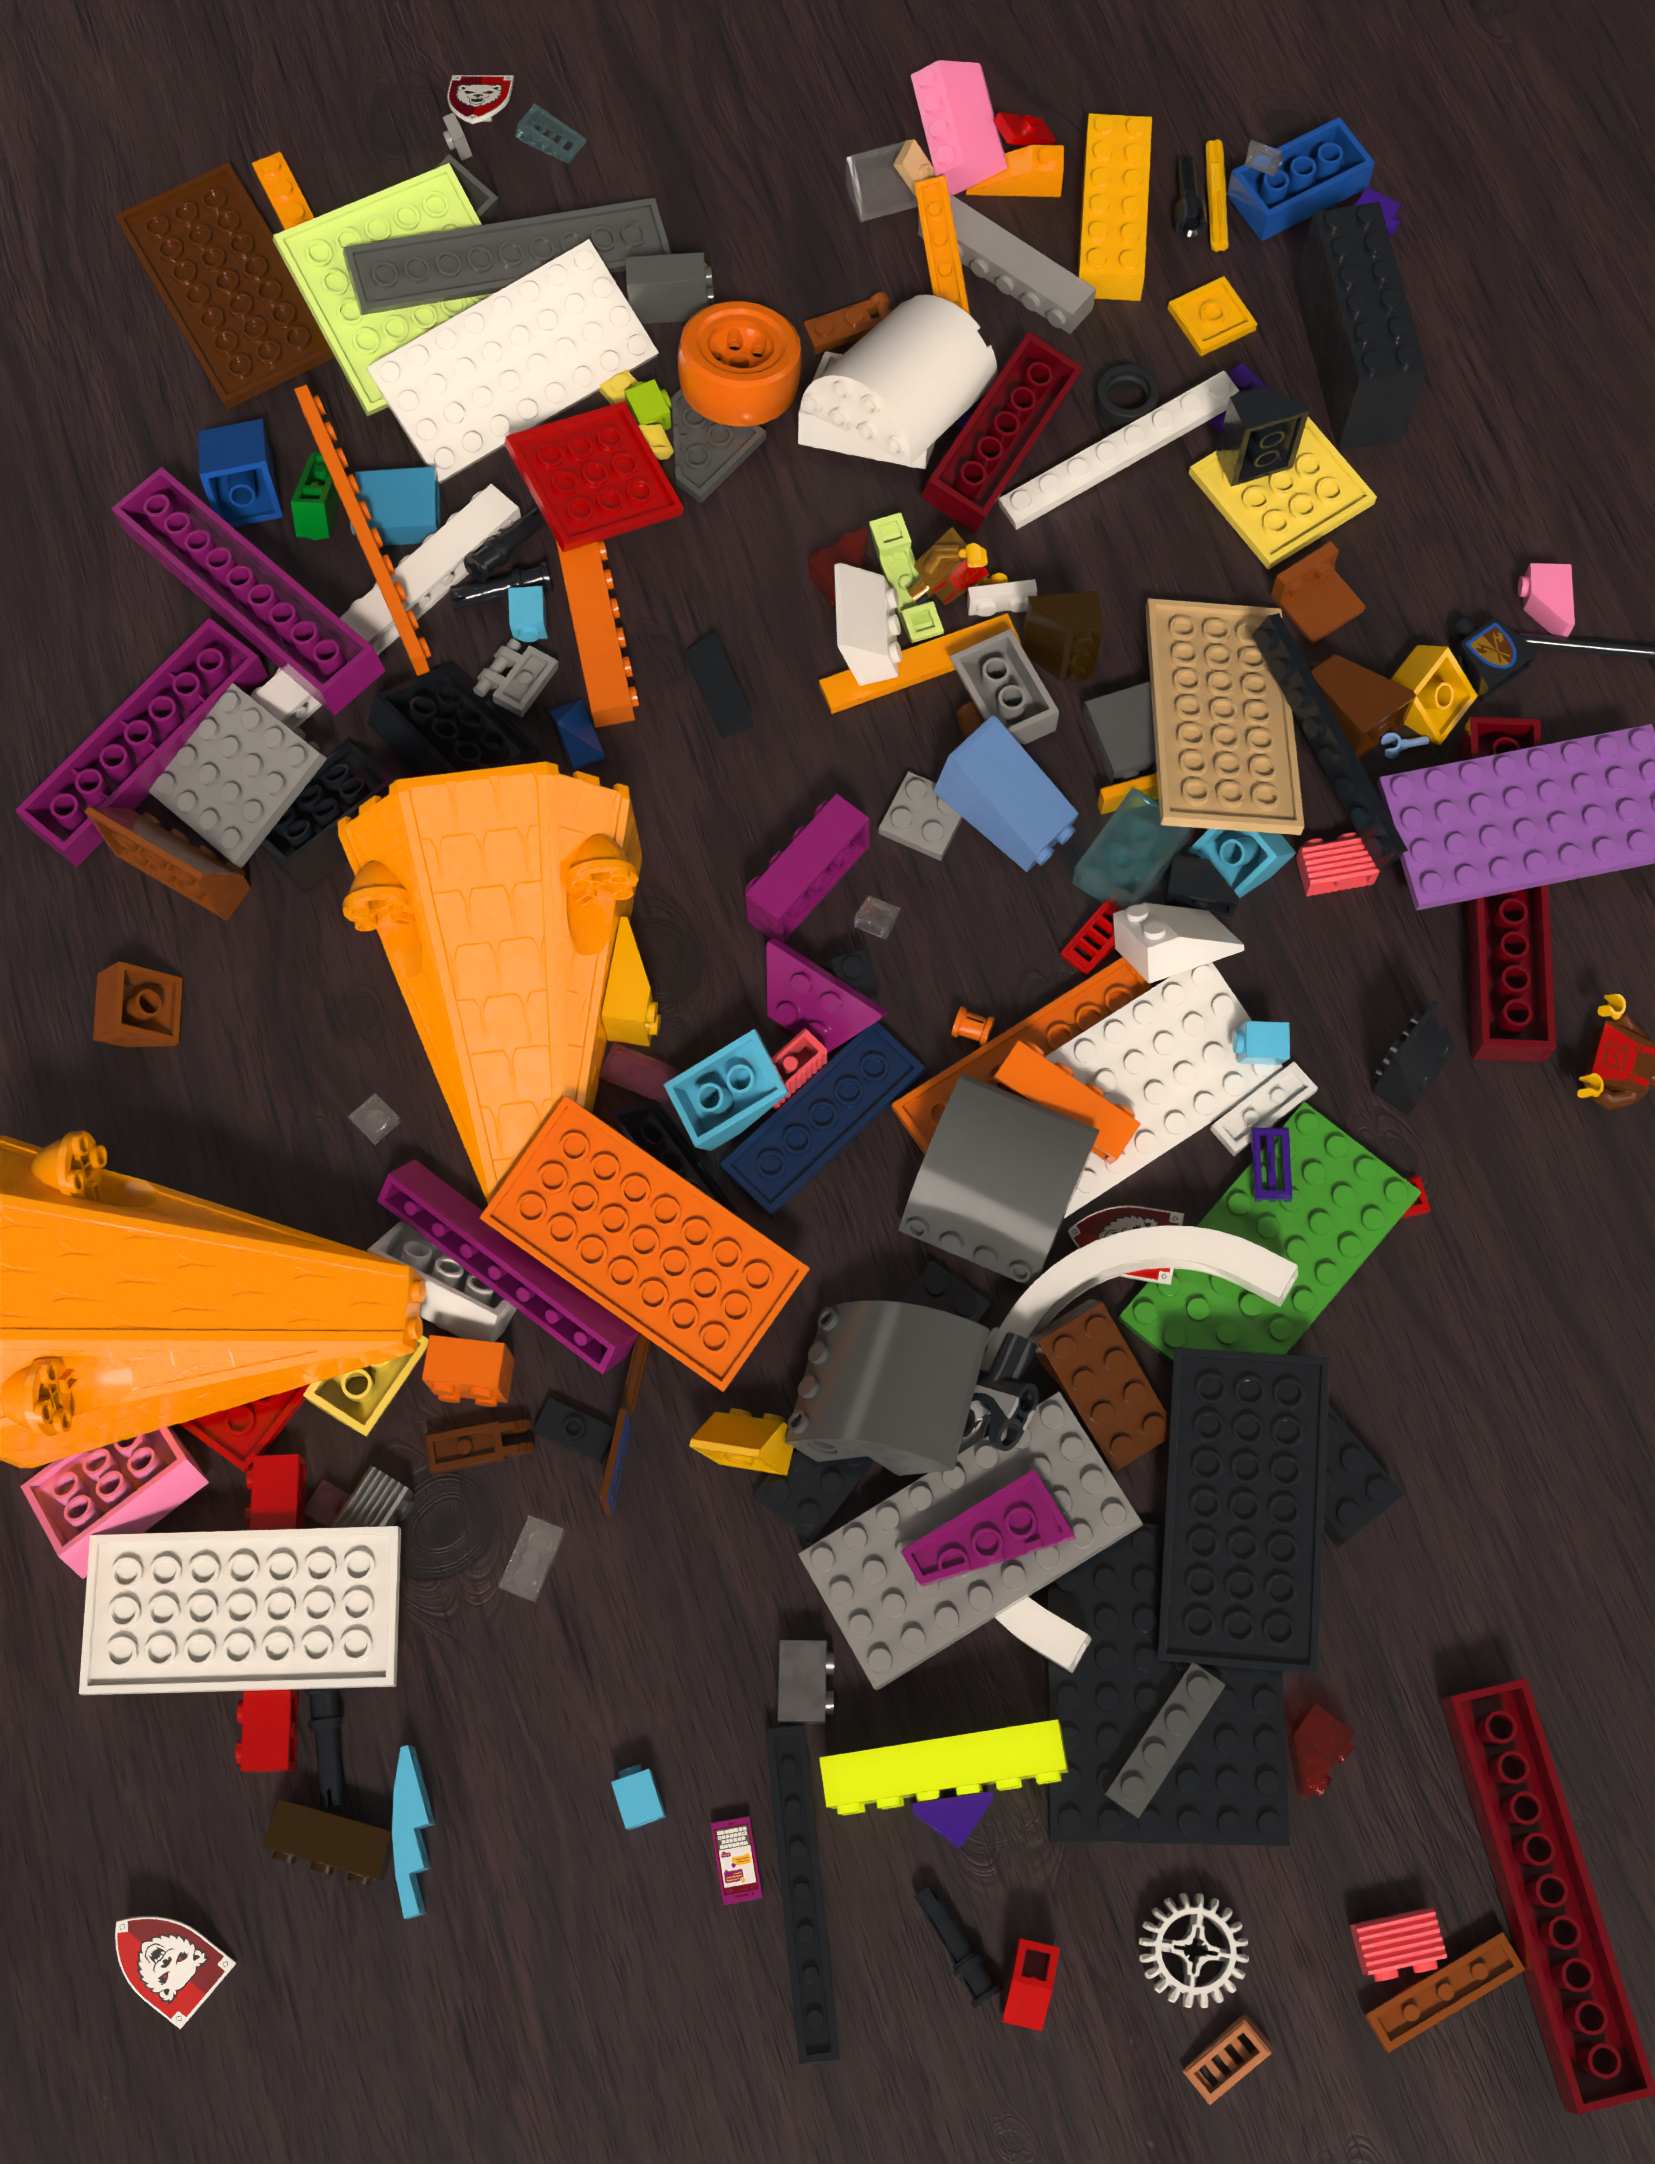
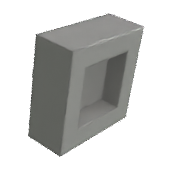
M453 112L442 117L447 127V130L442 132L449 150L456 149L461 161L473 156L455 113Z

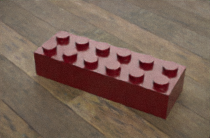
M1028 331L928 480L920 498L976 534L1073 387L1083 367Z

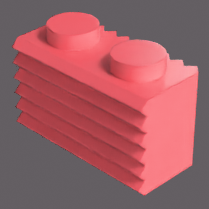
M1355 832L1343 834L1337 840L1324 842L1320 838L1309 840L1299 848L1296 856L1304 892L1308 897L1326 892L1358 888L1360 886H1371L1375 883L1379 874V870L1369 855L1361 837Z
M805 1028L772 1057L789 1091L784 1098L773 1106L776 1111L828 1063L827 1049Z
M1434 1907L1421 1908L1349 1925L1362 1975H1373L1375 1982L1399 1977L1397 1969L1413 1966L1414 1973L1434 1970L1438 1968L1436 1960L1447 1958Z

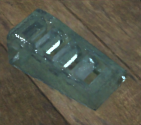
M535 103L517 124L515 135L522 142L568 164L574 159L587 140ZM536 125L540 127L538 131L534 128ZM546 131L551 132L548 137L543 135ZM557 136L561 137L558 144L553 142ZM568 141L573 143L568 151L563 149Z

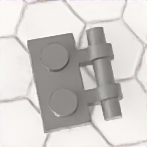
M511 638L505 646H500L494 654L495 660L489 668H484L478 675L479 681L473 688V691L478 696L484 697L490 689H496L492 695L493 702L523 717L559 666L558 660L530 645L522 655L517 653L521 648V644ZM506 667H513L506 677L501 675Z

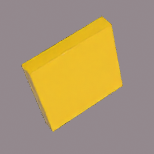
M1225 276L1168 303L1169 312L1200 357L1256 331L1257 322Z

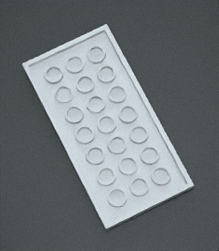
M588 239L369 365L366 371L427 467H435L438 482L441 484L504 447L507 435L540 426L598 392L600 389L599 385L625 369L632 372L657 357L659 352Z
M1213 962L1170 976L1044 1057L1053 1064L1059 1062L1070 1068L1075 1074L1073 1077L1082 1084L1091 1083L1101 1089L1105 1094L1103 1098L1113 1105L1122 1104L1129 1108L1135 1114L1134 1119L1141 1123L1119 1158L1112 1164H1108L1091 1152L1078 1188L1064 1218L1240 1104L1284 1069L1282 1064H1238V1053H1234L1232 1049L1233 1033L1244 1022L1252 1020Z
M399 1526L90 1535L79 1694L112 1695L396 1687L401 1528Z

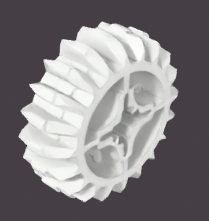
M1181 1893L1178 1899L1179 1908L1176 1907L1171 1898H1167L1164 1900V1906L1168 1911L1166 1915L1158 1908H1153L1151 1911L1152 1915L1159 1921L1158 1924L1154 1925L1147 1921L1143 1923L1142 1927L1153 1934L1151 1939L1139 1938L1138 1943L1142 1946H1150L1151 1954L1139 1955V1961L1153 1962L1154 1967L1146 1970L1144 1975L1147 1979L1154 1978L1157 1975L1161 1977L1154 1987V1990L1158 1993L1164 1991L1167 1986L1171 1987L1168 1993V2001L1175 2003L1181 1992L1183 1993L1184 2007L1191 2008L1194 1995H1197L1200 2007L1207 2008L1209 2002L1208 1993H1211L1217 2003H1221L1224 2000L1219 1990L1221 1986L1230 1993L1236 1991L1235 1985L1228 1980L1230 1975L1239 1979L1244 1978L1245 1973L1234 1968L1236 1961L1241 1963L1249 1961L1247 1955L1237 1954L1236 1947L1248 1945L1247 1938L1234 1939L1233 1933L1239 1931L1243 1926L1241 1922L1227 1925L1226 1921L1233 1913L1230 1908H1225L1219 1915L1216 1914L1219 1906L1218 1899L1212 1898L1207 1907L1204 1908L1203 1894L1196 1893L1193 1906H1190L1187 1894ZM1191 1914L1190 1924L1187 1925L1186 1934L1181 1939H1163L1165 1931L1172 1922L1184 1915ZM1203 1917L1217 1927L1223 1938L1225 1949L1211 1946L1206 1941L1204 1936L1205 1927L1202 1926ZM1193 1938L1199 1941L1197 1946H1202L1203 1950L1212 1951L1213 1954L1197 1955L1194 1958V1962H1190L1188 1960L1190 1955L1184 1954V1950L1175 1949L1174 1945H1190L1193 1942ZM1161 1951L1173 1953L1180 1958L1183 1966L1182 1973L1184 1974L1183 1984L1168 1972L1163 1962ZM1209 1960L1223 1961L1220 1971L1212 1980L1196 1986L1197 1976L1200 1975L1201 1966Z

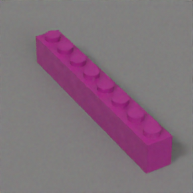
M413 1160L388 1173L378 1197V1203L602 1375L627 1357L639 1332L481 1220L480 1216L484 1211L417 1160Z

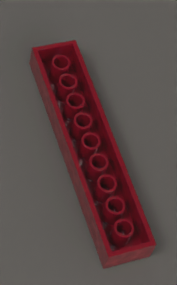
M1470 717L1461 734V761L1541 746L1540 719ZM1548 885L1467 900L1472 1059L1545 1062L1556 1049Z
M1527 1678L1440 1700L1517 1955L1526 1969L1523 1971V1975L1564 2110L1580 2115L1655 2096L1654 2079Z

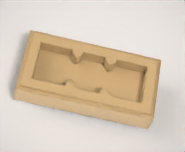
M915 139L906 140L893 165L916 197L914 182L936 176L934 167Z

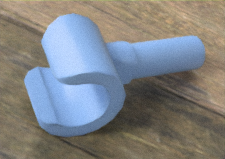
M1387 733L1382 737L1381 745H1396L1395 748L1385 750V756L1389 759H1394L1399 756L1401 750L1429 744L1428 736L1401 739L1396 733Z

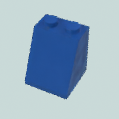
M263 419L198 431L199 475L211 509L232 527L283 518L272 447Z

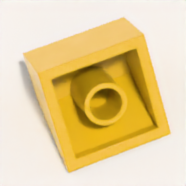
M1417 645L1390 679L1413 690L1417 695L1404 725L1421 736H1428L1429 741L1435 745L1442 744L1478 697L1447 646Z
M731 1408L729 1413L715 1411L691 1438L689 1447L719 1465L786 1476L794 1448L785 1443L788 1432V1425L785 1423L786 1418L768 1413L764 1414L763 1419L752 1417V1413L736 1408Z

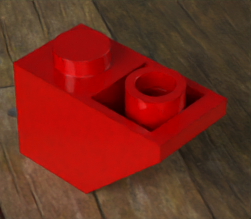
M1017 1938L1002 2022L1042 2031L1053 1990L1060 1952L1059 1947Z

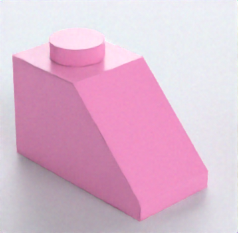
M1530 563L1525 575L1520 576L1518 581V596L1523 597V610L1553 636L1568 637L1575 625L1571 564Z

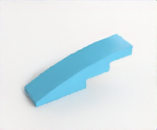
M410 1745L400 1747L393 1792L392 1817L395 1877L404 1919H411L426 1914L416 1874L431 1869L420 1829L435 1825L415 1747Z

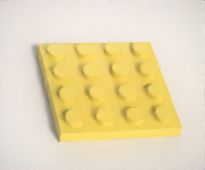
M1309 417L1305 424L1294 466L1291 469L1232 487L1216 455L1217 451L1190 466L1189 469L1191 478L1268 570L1371 507L1377 499V496Z

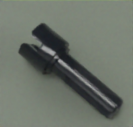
M1189 155L1186 158L1180 157L1177 161L1180 196L1179 201L1174 206V218L1177 234L1183 229L1186 239H1193L1205 233L1208 223L1206 204L1204 200L1199 198L1197 192L1194 158Z

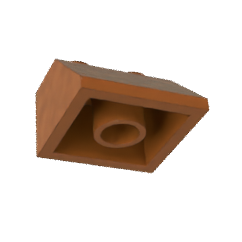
M120 961L97 973L93 1040L125 1048L178 1045L183 978Z

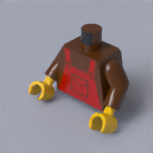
M1620 994L1605 995L1604 999L1608 1001L1609 1005L1598 1007V1014L1602 1017L1609 1016L1610 1021L1606 1020L1596 1031L1584 1076L1579 1077V1080L1582 1081L1581 1088L1577 1091L1579 1098L1589 1097L1607 1110L1633 1105L1648 1093L1650 1086L1655 1088V1043L1651 1041V1038L1626 1012V1001Z

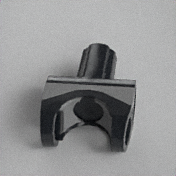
M1008 1332L1005 1335L990 1370L980 1369L962 1438L967 1437L984 1418L991 1415L988 1438L993 1448L1009 1451L1019 1442L1031 1421L1039 1401L1038 1388L1032 1383L1022 1381L1037 1349L1033 1342L1014 1333ZM1006 1428V1437L1003 1441H1001L1002 1433Z

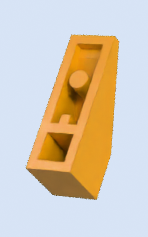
M1030 145L1004 153L1008 166L1006 170L966 189V195L1061 197L1064 172V146Z

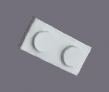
M1035 579L968 587V615L985 617L1002 611H1026L1028 596H1037Z

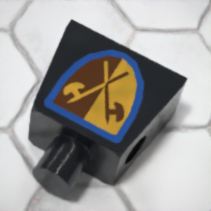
M1466 616L1452 629L1461 640L1453 656L1478 695L1477 698L1480 702H1483L1528 670L1539 652L1499 619H1492L1481 628H1478Z

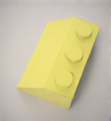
M422 1335L421 1339L417 1340V1352L311 1383L303 1396L338 1421L367 1437L427 1350L429 1339Z

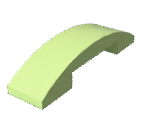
M901 512L870 521L869 527L883 575L890 588H895L897 591L899 608H896V611L911 643L944 634L934 602L928 599L925 603L917 605L907 592L922 577L914 568L916 560L911 549L912 541Z

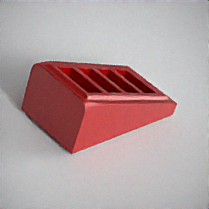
M1108 898L1062 950L1060 956L1087 978L1115 948L1114 925L1106 917L1114 923L1113 913L1123 909ZM1099 926L1111 937L1107 939L1096 930V927ZM1087 937L1091 938L1101 947L1098 951L1085 939ZM1078 946L1092 957L1089 962L1075 951Z

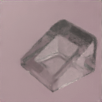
M1251 140L1245 165L1275 176L1283 161L1282 151Z
M868 895L854 918V927L887 940L901 908Z

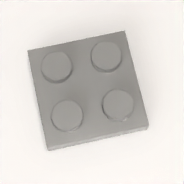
M908 771L878 828V834L941 861L963 817L933 792L937 783Z

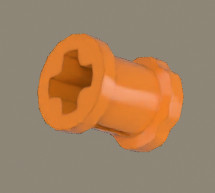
M961 1006L956 1016L951 1036L957 1038L961 1035L979 1041L980 1046L988 1043L995 1017L989 1016L985 1018L967 1012V1008Z

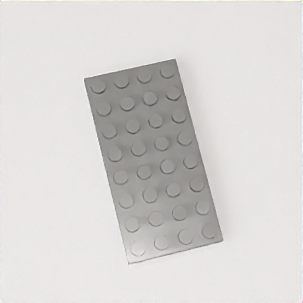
M1060 1392L1037 1405L1028 1427L1019 1442L1011 1450L1001 1451L993 1448L990 1445L989 1436L958 1454L954 1470L931 1472L924 1475L798 1554L875 1690L881 1689L1143 1525ZM1006 1428L1002 1433L1001 1441H1003L1006 1437ZM1035 1469L1077 1539L922 1587L903 1557L901 1550Z

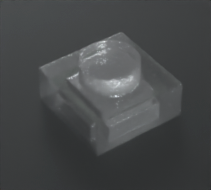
M376 1093L348 1116L350 1121L374 1146L401 1122L396 1113Z

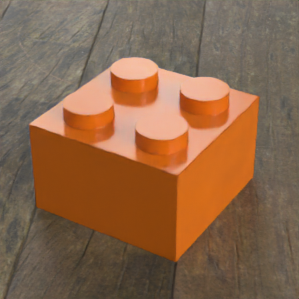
M429 1335L422 1380L434 1395H438V1400L460 1403L461 1398L475 1399V1404L480 1406L497 1407L498 1402L508 1403L515 1359L505 1343Z

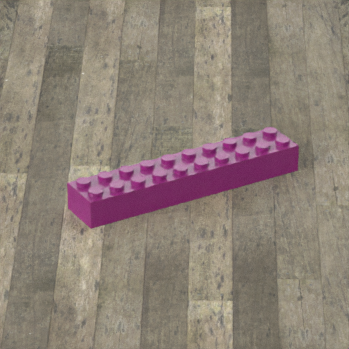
M160 467L111 508L127 535L334 716L385 672L373 646L164 468Z

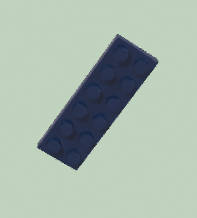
M875 1022L861 1031L720 1164V1169L772 1218L925 1072V1067L878 1022Z

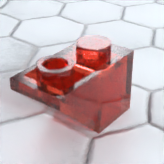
M865 527L857 532L847 533L838 543L828 549L818 550L808 560L809 578L830 606L836 604L834 564L843 563L864 570L868 552V531Z
M1316 1703L1308 1707L1287 1738L1297 1794L1304 1800L1310 1799L1313 1794L1318 1798L1323 1794L1332 1780L1327 1775L1335 1762L1342 1765L1354 1748L1350 1740L1355 1732Z

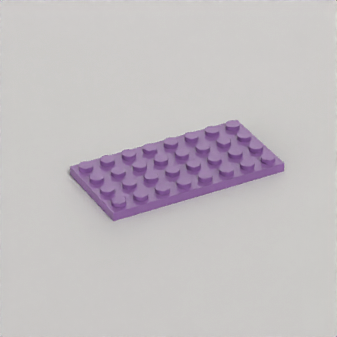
M1652 724L1382 776L1377 782L1383 805L1408 851L1401 855L1400 860L1416 911L1655 863V732Z

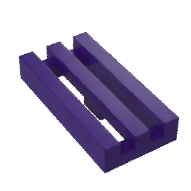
M1252 1128L1251 1149L1254 1202H1261L1262 1200H1269V1202H1276L1277 1200L1291 1202L1292 1178L1289 1128ZM1274 1136L1281 1137L1283 1191H1276ZM1260 1137H1266L1268 1191H1262Z

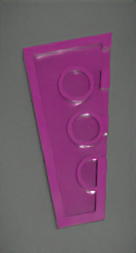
M1033 1469L902 1549L901 1553L918 1583L924 1587L1077 1538L1037 1472Z

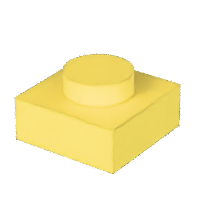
M625 369L600 384L599 391L611 405L624 402V391L630 389L638 381Z
M638 425L656 459L668 460L674 453V450L662 425Z

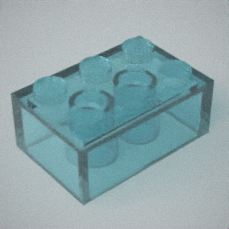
M1133 787L1076 865L1072 884L1102 903L1108 898L1111 899L1123 910L1132 905L1142 904L1171 865L1173 855L1178 854L1187 842L1191 827L1160 825L1159 803Z

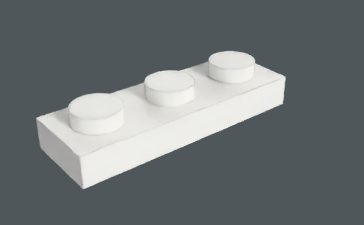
M1292 1062L1216 1121L1210 1130L1228 1151L1235 1156L1251 1144L1252 1128H1271L1315 1094L1318 1087L1295 1062Z

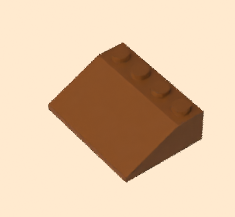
M88 806L84 811L115 856L225 921H228L251 889L244 877L246 873L243 869L230 861L227 864L217 860V855L203 845H200L198 848L189 843L190 840L180 831L172 828L169 832L161 827L162 824L158 819L147 812L140 815L129 808Z

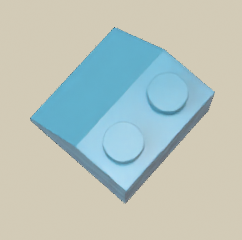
M1208 829L1188 850L1190 853L1200 856V858L1209 859L1239 898L1271 878L1296 854L1281 834Z

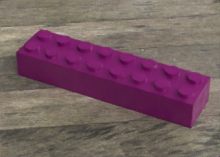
M208 618L15 812L32 832L77 868L104 841L84 811L87 807L129 808L135 810L151 794L148 791L157 778L164 772L178 751L185 745L232 683L249 695L268 676L259 656L212 619Z

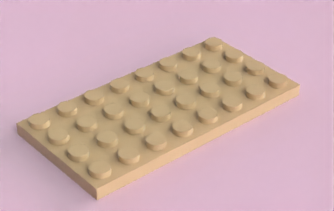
M1148 598L1145 610L1160 825L1301 835L1305 826L1292 709L1252 636L1268 615L1279 613L1282 617L1281 609Z

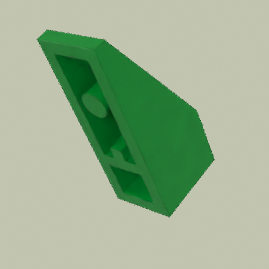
M311 452L292 497L291 507L296 537L321 540L330 538L336 522L339 494L321 453Z

